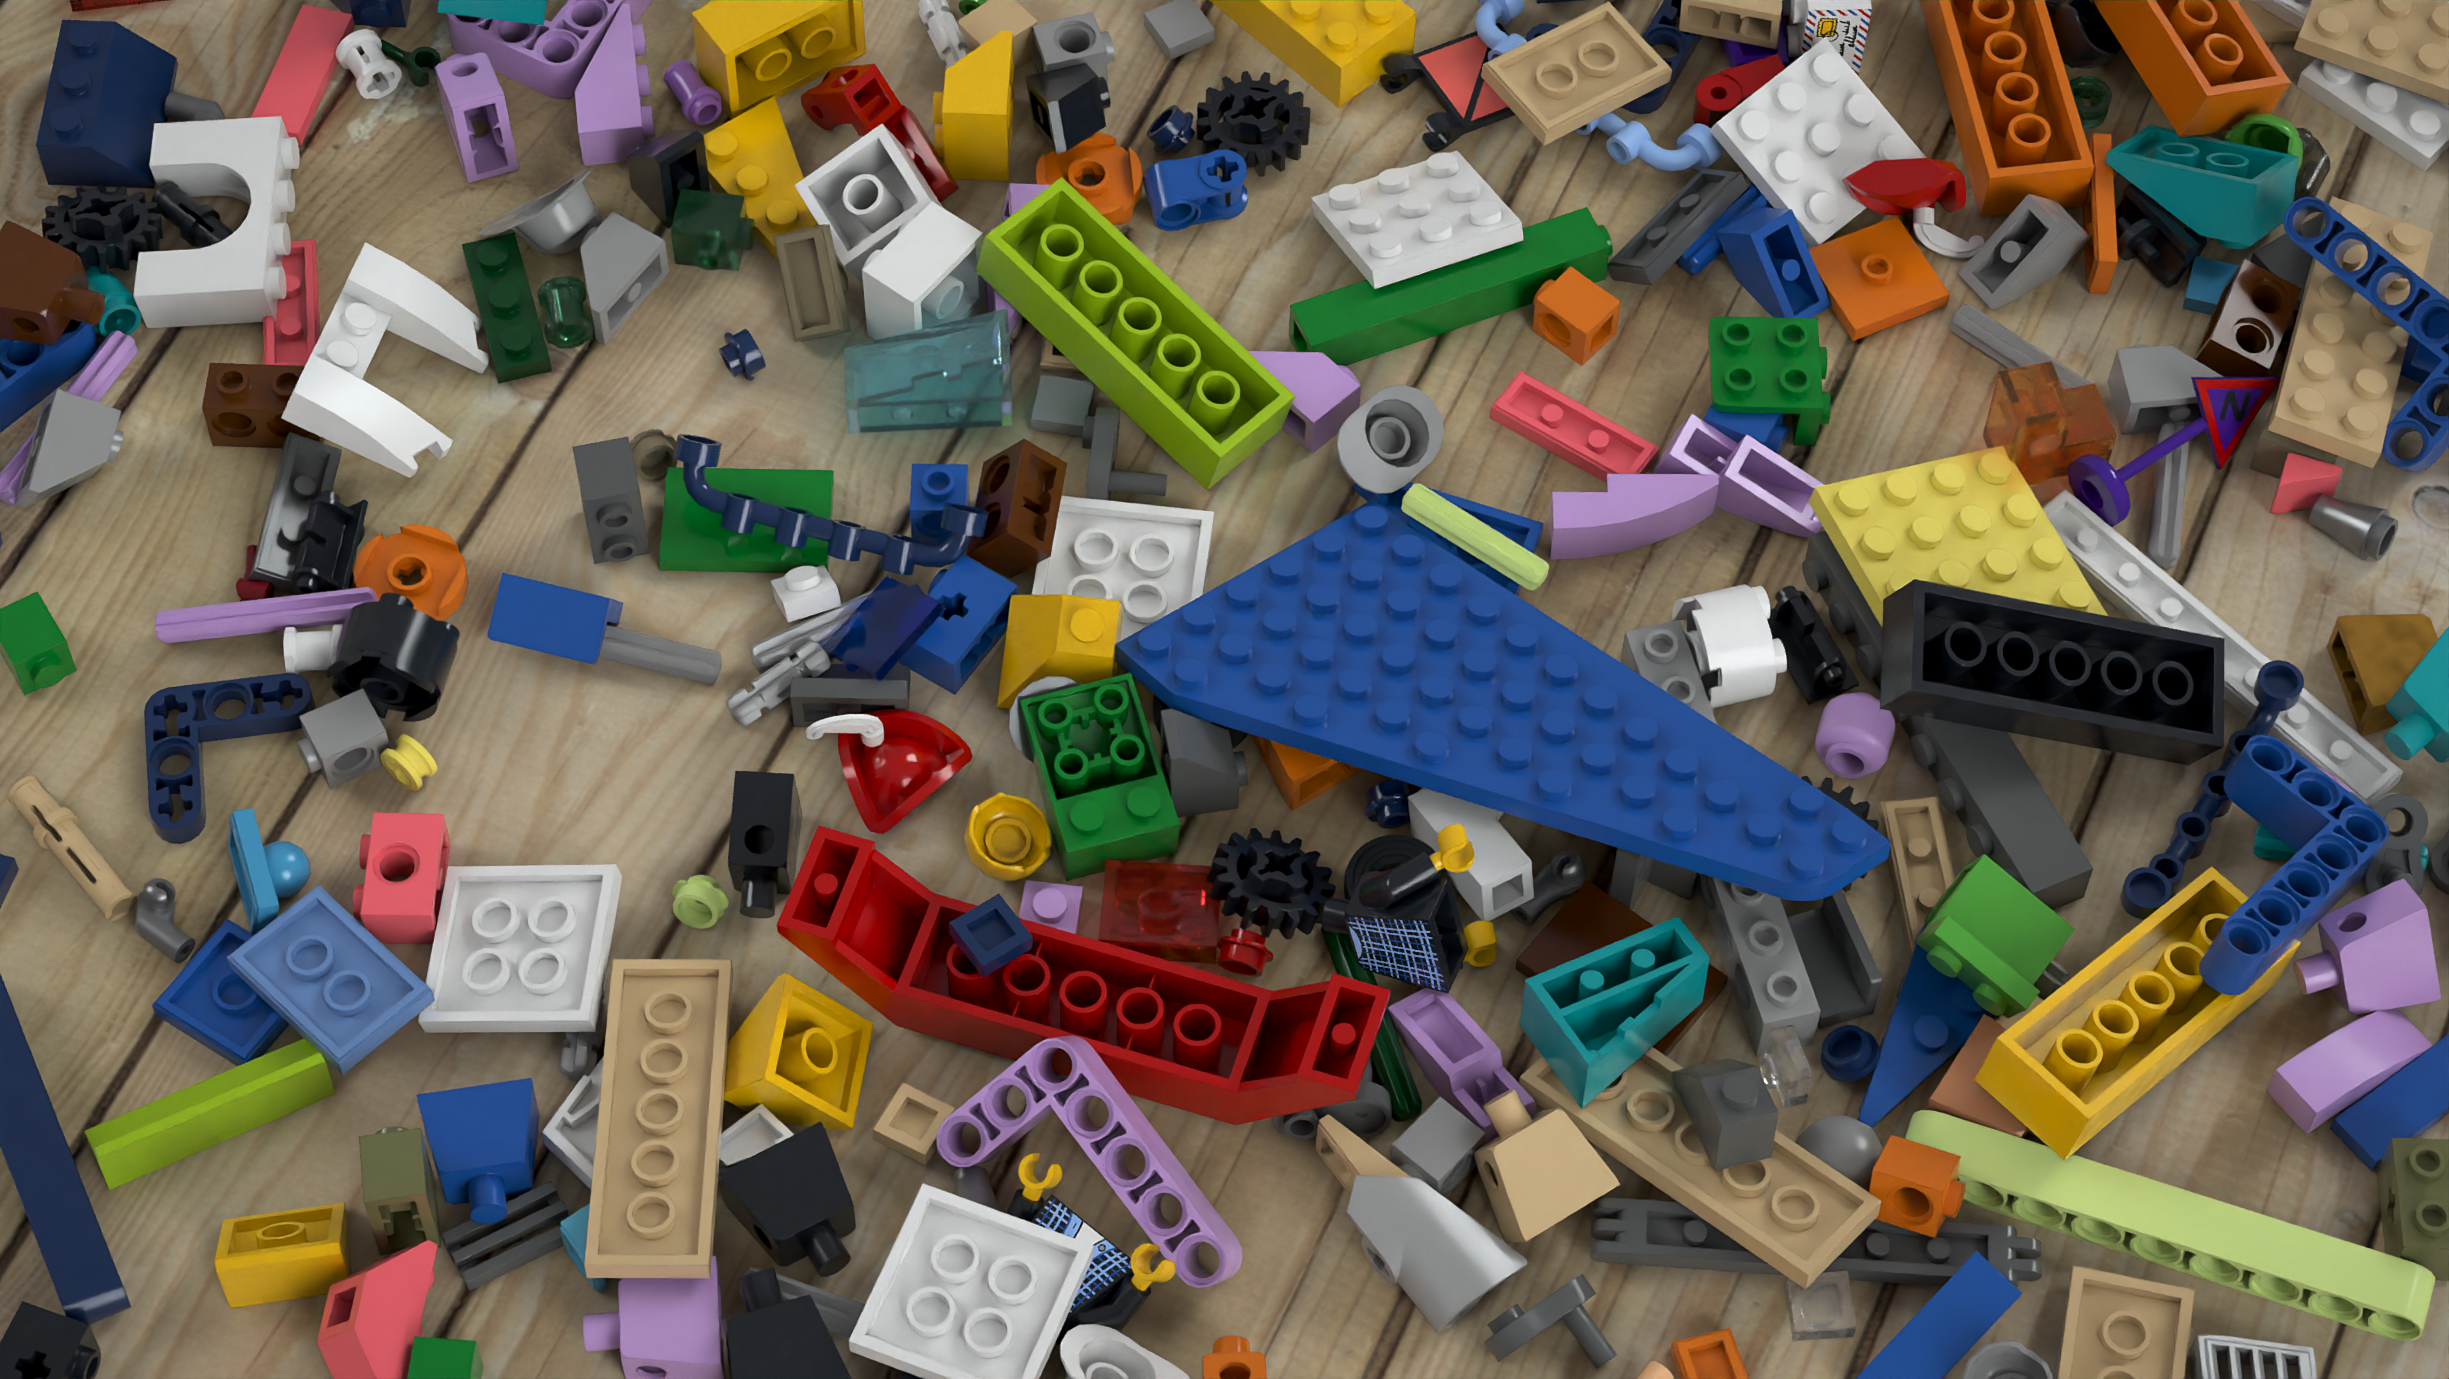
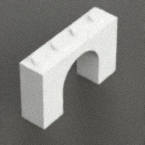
M281 116L154 123L149 167L158 188L165 183L174 182L189 197L230 196L248 203L250 209L242 225L232 235L214 245L199 249L139 252L133 297L147 328L263 322V317L274 316L276 321L278 299L286 297L287 289L285 271L282 267V256L289 255L291 250L290 230L286 223L287 212H293L295 209V190L293 182L290 180L291 170L298 169L300 162L297 139L288 136Z
M1422 788L1417 793L1408 797L1411 835L1428 844L1435 852L1439 851L1437 836L1443 828L1453 824L1464 826L1467 839L1472 842L1475 854L1473 864L1464 872L1457 873L1447 870V874L1452 885L1481 920L1490 921L1534 898L1532 861L1499 823V819L1504 812L1426 788Z

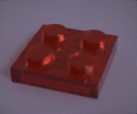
M1106 860L1098 941L1168 961L1216 964L1220 901L1213 900L1209 896L1213 884L1207 882L1206 877L1211 866Z

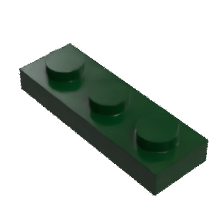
M515 232L462 244L466 266L498 383L551 372L552 368Z

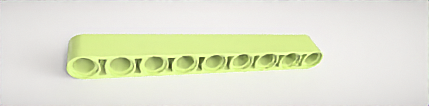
M1920 1110L1911 1116L1904 1139L1961 1156L1957 1181L1966 1184L1962 1202L2398 1341H2413L2419 1339L2423 1334L2435 1286V1276L2431 1271L2419 1264L2074 1154L2064 1161L2049 1146L1942 1112Z

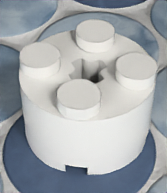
M1743 584L1678 599L1674 604L1672 621L1683 620V631L1711 708L1771 695L1776 684V674L1785 672L1787 669L1784 646L1780 639H1772L1767 621L1770 618V603L1767 593L1762 586L1750 588L1748 585Z

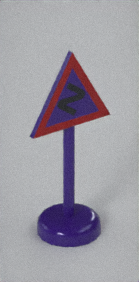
M2191 377L2202 417L2196 419L2117 471L2110 463L2097 455L2085 454L2069 464L2067 470L2069 484L2074 496L2109 526L2117 525L2128 516L2131 506L2129 493L2124 482L2204 430L2207 433L2215 466L2221 470L2280 379L2277 377Z

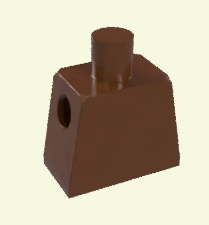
M6 220L0 230V338L52 345L59 341L71 319L92 326L96 325L100 321L105 309V296L88 290L89 283L81 258L75 252L14 222Z

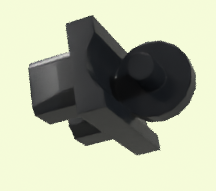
M2133 183L2125 187L2122 201L2115 210L2116 234L2119 238L2117 240L2118 256L2124 261L2137 257L2166 288L2176 285L2188 265L2192 264L2194 257L2200 256L2207 244V238L2197 234L2190 227L2183 228L2172 217L2173 214Z

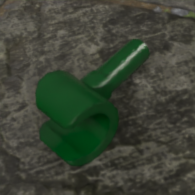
M383 39L381 40V50L384 55L408 68L410 80L415 86L424 87L429 84V73L421 67H429L435 71V67L441 63L440 54L435 49L423 46L413 50L411 53Z

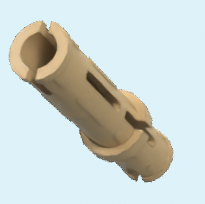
M35 775L26 776L15 783L9 790L7 799L34 829L33 838L43 849H51L70 872L71 876L99 907L102 915L107 920L115 921L126 916L135 907L137 895L133 891L131 892L107 863L106 859L78 828L79 819L70 808L61 807L43 786L42 781L38 777L36 778Z

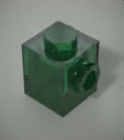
M681 189L671 228L675 264L697 266L705 270L724 269L739 271L743 250L751 251L755 238V219L747 218L745 196Z

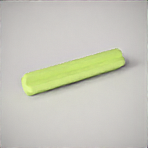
M1415 483L1404 495L1401 507L1404 513L1530 591H1536L1545 581L1549 570V564L1545 560L1422 484Z

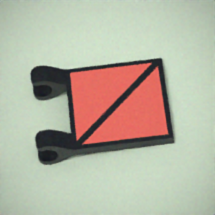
M1497 23L1496 26L1509 36L1503 26ZM1477 31L1413 55L1394 54L1388 56L1382 63V67L1387 74L1382 75L1379 81L1388 93L1400 92L1421 77L1446 111L1431 114L1425 120V126L1429 132L1422 135V140L1433 152L1445 149L1466 133L1516 115L1481 77L1483 64L1488 62V53L1491 49L1478 37Z

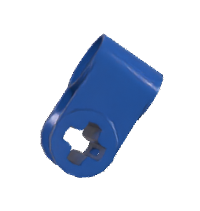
M1227 149L1179 160H1164L1155 163L1143 174L1142 180L1155 225L1164 231H1179L1196 224L1220 219H1231L1241 214L1248 203L1247 189L1244 186L1247 177L1246 163L1238 153ZM1219 164L1222 165V176H1217V166ZM1225 193H1230V203L1228 205L1225 204Z

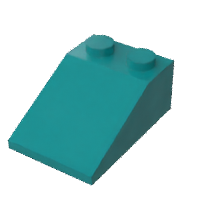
M2149 125L2106 154V163L2197 234L2218 239V244L2226 248L2245 249L2253 245L2284 223V215L2294 201L2299 156L2200 135L2180 138L2175 130Z

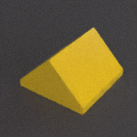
M345 1202L223 1219L214 1261L216 1272L229 1307L236 1308L327 1295L330 1285L351 1275Z

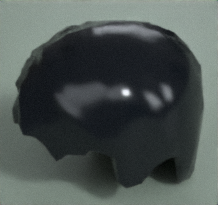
M2063 0L2056 5L2050 20L2064 64L2071 68L2079 69L2099 67L2109 63L2122 48L2094 2L2089 0Z

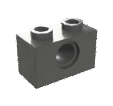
M628 436L572 447L594 564L608 561L624 562L635 556L650 554L641 494Z

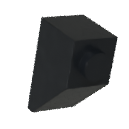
M1087 63L1025 76L1034 127L1056 154L1067 152L1106 127L1103 109L1110 108L1111 106L1108 86L1103 76L1098 77Z
M669 130L654 140L642 143L634 152L627 155L631 189L668 229L712 203L704 136L698 130Z

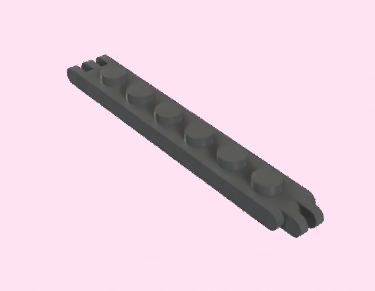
M1599 1197L1592 1201V1214L1598 1218H1605L1594 1220L1591 1223V1236L1598 1240H1605L1596 1241L1591 1244L1590 1258L1594 1261L1784 1275L1679 1202ZM1875 1219L1817 1278L1943 1287L1964 1263L1978 1251L2017 1288V1281L2031 1282L2041 1279V1263L2034 1260H2023L2039 1258L2041 1256V1242L2035 1238L2017 1237L2016 1228L2009 1225L1944 1221L1936 1237L1933 1238Z

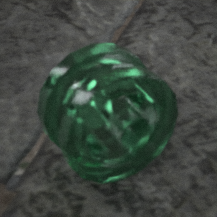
M2079 76L2072 79L2069 84L2083 129H2092L2100 126L2106 120L2112 94L2110 88L2104 81L2092 76ZM2082 98L2089 99L2090 106H2084Z

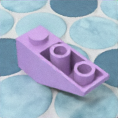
M624 3L620 6L575 89L578 134L584 166L626 162L627 155L634 152L638 146L644 143L645 138L655 137L652 105H641L642 96H651L647 64L637 65V56L647 55L643 23L633 24L630 3Z

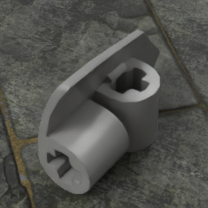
M1355 1175L1346 1215L1363 1235L1361 1246L1366 1257L1384 1280L1392 1285L1397 1282L1400 1284L1404 1292L1438 1334L1446 1331L1464 1318L1480 1302L1485 1293L1526 1267V1258L1421 1179Z

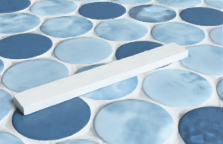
M2064 489L2042 507L2088 584L2132 621L2225 638L2224 699L2250 720L2259 704L2254 695L2255 681L2261 667L2271 660L2069 491ZM2304 688L2296 705L2288 710L2280 711L2275 723L2267 734L2284 742L2318 769L2332 774L2340 783L2352 789L2351 794L2369 807L2375 799L2392 789L2400 781L2403 774L2399 767Z

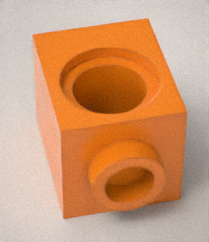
M1570 266L1555 281L1553 279L1547 280L1535 294L1533 299L1535 311L1532 331L1583 366L1617 334L1621 301Z
M1891 1135L1872 1170L1869 1193L1881 1200L1879 1216L1876 1220L1935 1238L1946 1216L1956 1218L1963 1201L1966 1184L1957 1181L1961 1156Z

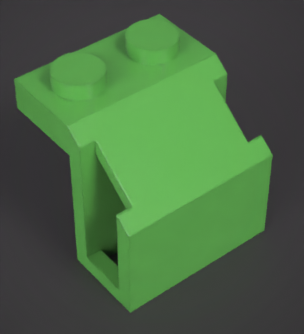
M1983 854L1965 865L1924 920L1927 926L1919 935L1916 943L1928 952L1926 958L1935 969L1951 978L1957 976L1974 990L1972 996L1982 1008L1997 1016L2003 1014L2008 1019L2027 1010L2040 993L2033 986L2075 931V928L1988 856Z

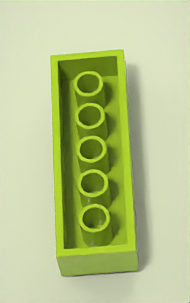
M1062 177L985 235L975 271L1207 491L1282 429L1295 395Z

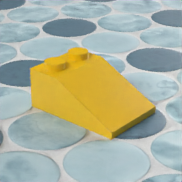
M711 0L702 8L692 12L699 76L707 86L715 88L720 93L722 109L731 120L773 96L777 99L825 75L829 70L840 67L866 54L862 0Z

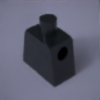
M735 771L728 868L734 890L741 892L739 912L744 916L759 919L773 917L775 915L777 894H790L793 887L802 822V809L794 774Z
M821 1121L718 1173L722 1199L726 1207L777 1265L787 1267L808 1256L820 1277H828L841 1271L850 1262L851 1256L842 1243L841 1238L849 1235L856 1229L854 1206L827 1132Z
M774 1267L738 1278L748 1313L726 1319L724 1322L730 1379H851L810 1294L784 1301Z

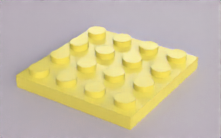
M2004 445L1818 486L1814 488L1810 496L1809 503L1881 627L1883 625V599L1914 579L2108 616Z

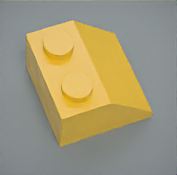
M1000 31L946 69L944 91L934 92L933 124H942L935 127L934 149L940 157H944V163L953 179L1009 181L1015 103L1013 31Z

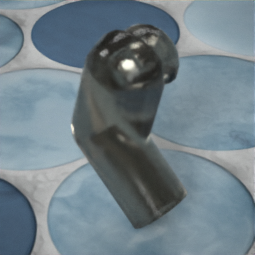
M2295 128L2299 132V138L2303 140V160L2296 177L2294 201L2303 197H2316L2331 167L2326 151L2307 128Z

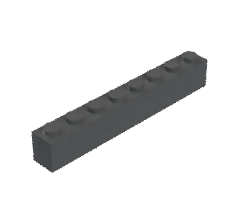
M1822 531L1810 536L1806 558L1802 563L1805 581L1813 592H1819L1829 607L1830 620L1837 633L1841 636L1846 635L1856 651V660L1862 674L1867 679L1873 678L1879 690H1881L1882 627L1827 532ZM1891 711L1895 718V723H1900L1909 736L1911 750L1917 763L1922 768L1928 767L1938 783V792L1943 805L1950 813L1956 812L1964 825L1968 844L1977 858L1983 854L1988 856L2052 910L2084 897L2093 867L2008 732Z

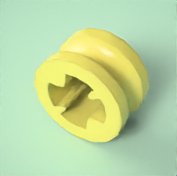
M402 734L395 740L396 749L387 748L380 754V759L388 773L406 789L416 792L423 786L421 778L423 776L432 777L438 771V767L430 753L419 742L408 735Z

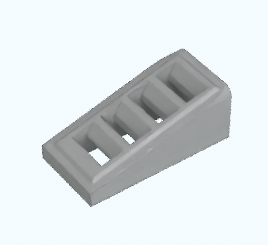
M2196 1335L2189 1351L2192 1379H2219L2218 1364L2228 1365L2229 1379H2242L2241 1364L2251 1366L2252 1379H2265L2264 1365H2274L2275 1379H2288L2287 1365H2298L2300 1379H2317L2313 1347L2223 1335Z

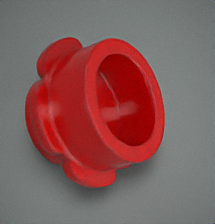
M1233 929L1231 936L1221 937L1217 942V947L1220 949L1217 960L1218 965L1230 972L1249 977L1262 976L1266 962L1273 960V953L1264 946L1266 938L1250 930Z

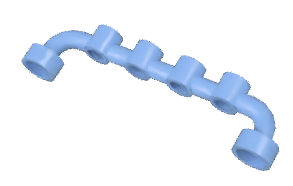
M1479 0L1481 7L1476 13L1475 28L1478 37L1491 49L1488 53V61L1527 42L1519 34L1514 33L1508 36L1496 26L1497 23H1500L1502 26L1507 25L1520 15L1524 10L1523 0ZM1609 112L1575 130L1581 135H1588L1595 128H1599L1610 137L1606 143L1609 154L1616 162L1622 165H1627L1638 157L1646 164L1658 170L1669 172L1685 170L1689 167L1700 171L1702 168L1711 166L1722 156L1723 152L1722 145L1709 131L1710 128L1699 123L1692 125L1678 137L1676 142L1677 150H1666L1651 141L1649 132L1642 124L1636 121L1626 123L1613 112Z

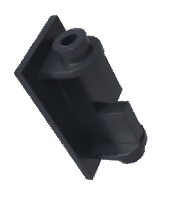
M322 491L318 494L317 498L311 500L304 534L320 544L317 545L309 539L301 542L295 569L292 574V581L296 584L295 590L301 595L350 589L354 579L352 568L357 547L365 533L363 523L368 501L364 499L346 507L340 503L339 495L331 491Z
M1787 586L1779 590L1775 595L1777 604L1775 608L1770 609V618L1767 621L1772 639H1780L1784 646L1787 669L1807 704L1810 705L1858 687L1859 682L1805 592L1797 591L1794 586Z

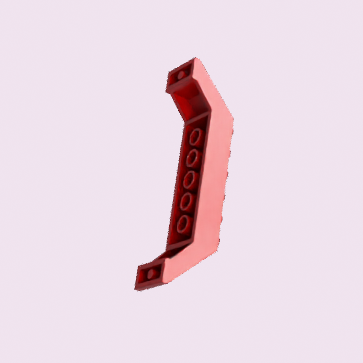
M819 825L777 922V932L898 1027L1017 1061L1032 1047L1045 1039L1074 1035L1083 1038L1092 1046L1127 1094L1232 1125L1355 1100L1391 991L1390 989L1332 973L1330 981L1272 991L1019 918V920L1033 936L1032 949L989 975L982 977L949 935V923L977 907V905L933 893L875 849V841ZM1058 1048L1053 1054L1052 1068L1055 1073L1069 1076L1072 1070V1060L1065 1050Z

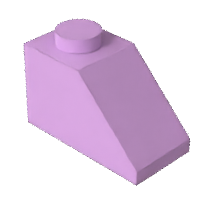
M1248 351L1295 395L1282 429L1310 453L1313 454L1337 435L1345 420L1360 407L1361 385L1356 376L1347 367L1336 365L1325 354L1319 352Z

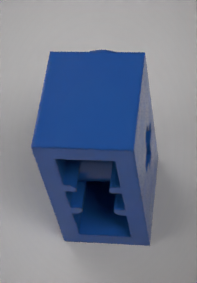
M962 555L949 570L944 568L936 574L930 584L927 597L917 609L910 608L900 619L895 632L898 641L899 663L909 666L910 670L956 695L1007 631L1011 595H1018V585L971 558Z

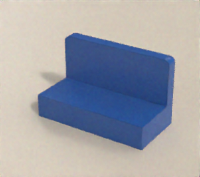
M502 573L487 635L493 641L595 664L599 658L607 622L619 624L623 602Z

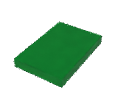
M667 467L659 554L661 571L787 573L800 566L818 567L822 565L829 571V555L826 554L829 542L808 537L807 545L804 548L787 546L773 540L775 528L755 523L752 534L724 529L720 526L722 514L712 512L698 505L688 494L683 481V467ZM705 468L706 480L714 489L750 495L760 499L762 502L778 506L796 507L810 511L813 515L832 519L834 495L833 470Z

